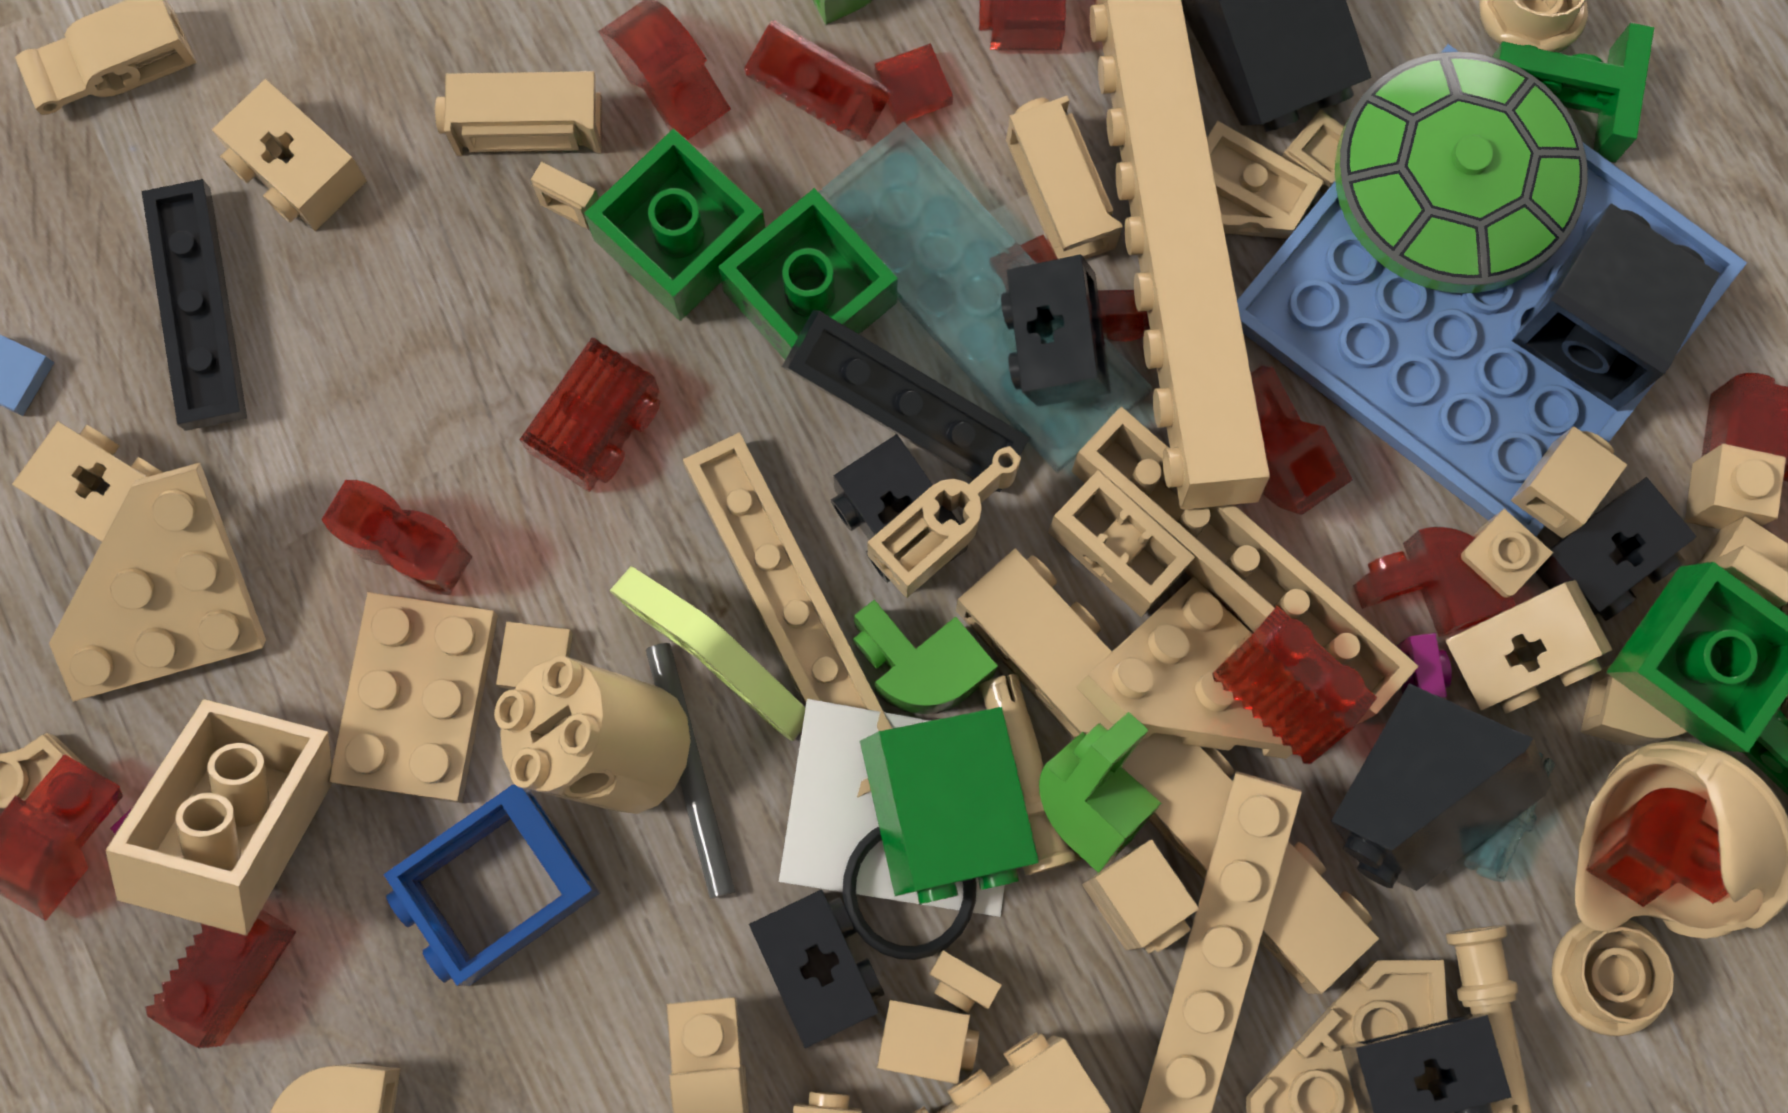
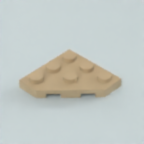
M201 463L138 479L130 487L49 642L73 702L263 648L266 641L265 635Z
M1195 577L1191 578L1076 686L1113 725L1130 712L1149 729L1143 738H1148L1152 733L1180 736L1182 737V744L1228 751L1235 745L1255 747L1263 750V756L1287 759L1299 749L1331 714Z
M1444 960L1371 961L1246 1096V1113H1359L1340 1046L1448 1019ZM1425 1067L1424 1074L1414 1077L1416 1088L1428 1090L1429 1082L1439 1079L1436 1068Z

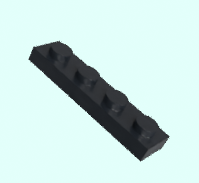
M203 179L141 191L177 425L184 431L247 419L211 188Z
M812 311L782 365L784 369L972 479L978 477L992 464L994 454L999 449L1011 446L1020 456L1030 439L1029 436L821 311Z

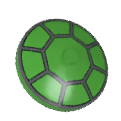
M1443 52L1422 56L1397 66L1384 74L1363 94L1342 130L1335 157L1334 175L1339 204L1350 229L1361 245L1379 263L1396 275L1429 289L1451 293H1479L1502 288L1527 277L1547 262L1560 248L1574 229L1581 214L1586 197L1588 168L1586 153L1576 124L1561 101L1547 86L1528 72L1504 60L1477 53Z

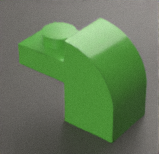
M875 599L854 615L855 628L860 632L853 638L854 643L876 669L883 663L890 669L875 682V691L886 702L898 709L916 714H933L946 711L960 704L979 689L981 683L990 680L995 675L998 666L957 617H954L915 649Z
M1130 712L1125 714L1109 730L1099 723L1087 735L1081 732L1044 765L1039 780L1041 802L1053 828L1098 873L1135 839L1162 804L1122 768L1149 730Z

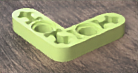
M632 566L610 589V592L641 620L700 660L779 733L790 741H794L801 733L806 707L707 615Z

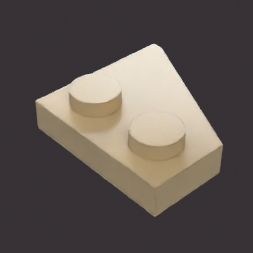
M1217 120L1207 136L1224 233L1288 239L1296 229L1324 181Z

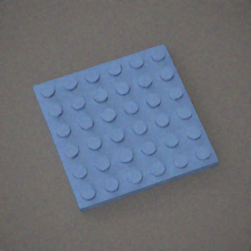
M1447 44L1441 53L1459 51ZM1583 143L1588 168L1586 197L1579 219L1566 241L1547 262L1527 277L1511 285L1479 293H1451L1429 289L1414 284L1384 267L1361 245L1350 229L1340 207L1334 182L1237 300L1243 334L1485 519L1490 520L1501 510L1506 509L1535 537L1545 525L1510 500L1552 443L1573 426L1580 431L1597 434L1609 443L1653 386V384L1617 411L1511 341L1589 226L1612 203L1621 210H1629L1639 214L1649 223L1652 230L1675 245H1684L1693 249L1701 255L1706 265L1720 273L1680 349L1747 264L1745 260L1585 143Z

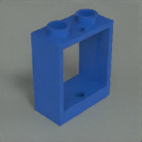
M512 784L383 874L393 891L386 895L390 907L406 927L409 928L414 924L417 925L429 943V946L422 950L427 963L442 982L446 983L452 978L456 986H471L600 894L531 790L520 788L515 784ZM511 819L562 895L471 958L421 881Z

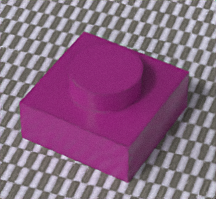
M1436 633L1409 636L1397 644L1396 647L1419 666L1401 686L1402 695L1408 685L1412 684L1443 699L1446 698V688L1450 687L1452 680L1451 665L1446 651L1438 649Z

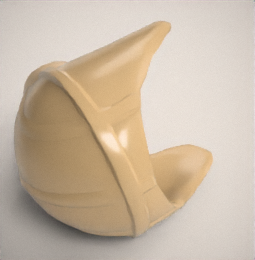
M1667 741L1650 743L1632 751L1622 758L1609 774L1607 780L1592 801L1586 817L1578 850L1575 884L1577 915L1587 928L1601 932L1619 927L1633 916L1643 915L1662 919L1667 928L1677 934L1703 939L1728 935L1732 931L1747 927L1753 929L1760 928L1773 919L1788 904L1787 814L1778 798L1758 775L1738 759L1715 748L1691 742Z

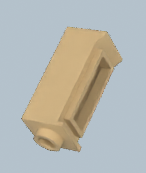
M594 71L446 74L445 97L436 98L435 119L438 133L446 134L456 156H462L463 147H468L470 152L579 150V145H584L597 154H602V96L600 92H596V76Z
M1068 96L1050 102L1047 98L1031 100L1020 106L1015 114L1010 115L1006 142L1055 259L1079 254L1088 259L1115 249L1123 226L1121 222L1112 217L1113 208L1072 113L1067 114Z

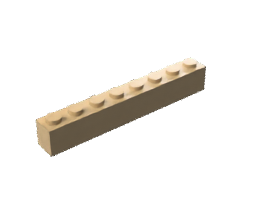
M1015 548L958 598L955 611L1013 674H1019L1022 684L1073 739L1081 732L1087 735L1099 723L1109 730L1113 724L1076 688L1112 652L1096 635L1101 631L1099 624L1081 604L1074 602L1069 606L1053 589L1057 584V580L1043 562L1034 555H1031L1026 560ZM1152 733L1148 738H1143L1122 768L1162 803L1149 819V822L1205 881L1233 783L1230 777L1235 771L1226 758L1215 748L1204 747L1202 749L1200 746L1182 744V737ZM1288 841L1260 942L1308 994H1322L1379 938L1367 926L1372 921V917L1365 907L1346 891L1338 895L1321 877L1326 868L1320 859L1303 843L1297 842L1292 846Z

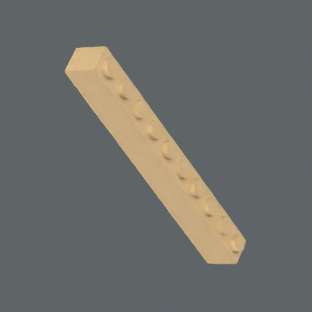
M1095 0V5L1090 7L1091 38L1093 42H1102L1104 56H1100L1098 61L1099 86L1102 94H1111L1113 106L1112 109L1107 111L1108 140L1111 147H1120L1122 162L1116 164L1117 194L1119 200L1129 201L1131 217H1126L1125 219L1126 248L1128 255H1138L1141 272L1135 273L1134 276L1135 303L1139 312L1147 311L1150 330L1144 331V357L1148 369L1157 368L1160 388L1154 389L1153 392L1154 417L1158 428L1167 427L1170 448H1165L1163 451L1165 482L1168 488L1177 487L1180 510L1256 503L1259 501L1270 475L1181 0Z

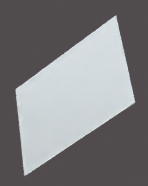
M807 699L779 882L839 892L843 891V875L850 855L857 844L869 832L879 827L871 791L857 798L861 781L868 778L860 740L878 732L879 711ZM884 712L892 729L930 721ZM880 841L868 852L861 863L857 876L856 894L919 904L917 892L899 896L894 895L883 842ZM977 877L976 904L973 913L1001 917L1005 885L981 890ZM963 881L956 882L959 896L921 905L960 910L963 900Z

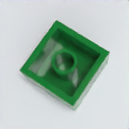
M674 128L584 212L593 240L679 321L686 317L721 283L718 266L766 228L763 210Z
M815 188L718 266L723 292L785 360L813 310L821 311L857 334H860L897 303L898 278Z
M1715 562L1680 566L1606 673L1706 746L1719 751L1748 753L1788 695V615Z

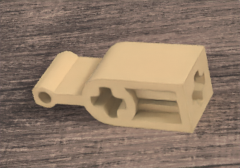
M167 0L122 1L73 22L67 28L65 38L38 49L24 50L15 56L35 109L41 115L57 112L63 105L90 94L98 97L122 94L196 64L177 15Z
M1011 446L999 449L994 454L992 464L970 484L957 479L941 480L934 484L867 542L868 557L907 599L971 542L977 532L982 511L981 503L998 488L1005 489L1012 485L1018 472L1021 457ZM941 505L949 511L956 509L958 506L963 509L960 526L952 519L946 521L943 525L938 522Z

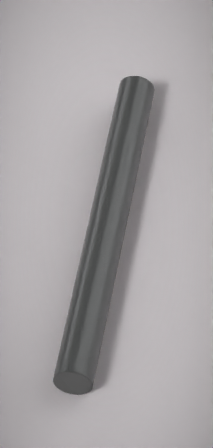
M657 644L646 649L654 685L661 687L676 697L688 718L691 742L686 768L679 781L709 897L714 899L735 892L671 644Z

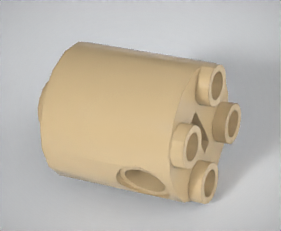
M556 656L535 666L517 684L515 690L505 691L496 703L494 716L496 724L501 728L502 757L510 772L512 782L520 788L617 812L638 814L658 806L675 789L686 768L691 742L688 718L677 698L661 687L566 656Z

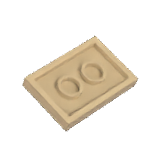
M367 592L329 779L330 783L463 803L498 615L493 610Z

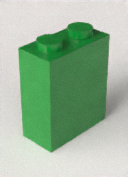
M1002 706L878 731L860 740L895 896L917 892L919 905L959 896L956 882L978 877L981 890L1019 882L1017 868L1039 863Z

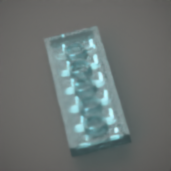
M905 122L901 123L818 191L898 278L897 300L1017 430L1030 437L1028 442L1057 474L1077 457L1082 447L1121 406L1127 412H1130L1150 394L1152 386L1105 336L1104 342L1111 393L1037 407L1022 393V390L1014 388L1009 371L1008 357L1009 353L1017 352L1014 329L1009 330L1006 326L1002 313L1001 294L1009 291L1008 269L1036 264V262ZM1060 323L1052 324V335L1048 338H1043L1047 343L1054 342L1053 333L1054 330L1062 327Z

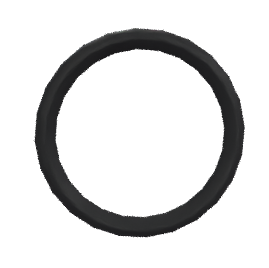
M877 827L857 844L848 859L843 875L842 895L845 909L853 924V928L868 945L887 956L907 960L934 956L957 940L970 922L976 904V878L963 881V900L959 913L952 925L940 937L929 943L916 946L898 945L885 940L875 933L865 921L859 909L856 895L857 876L861 863L868 852L882 841L880 829Z

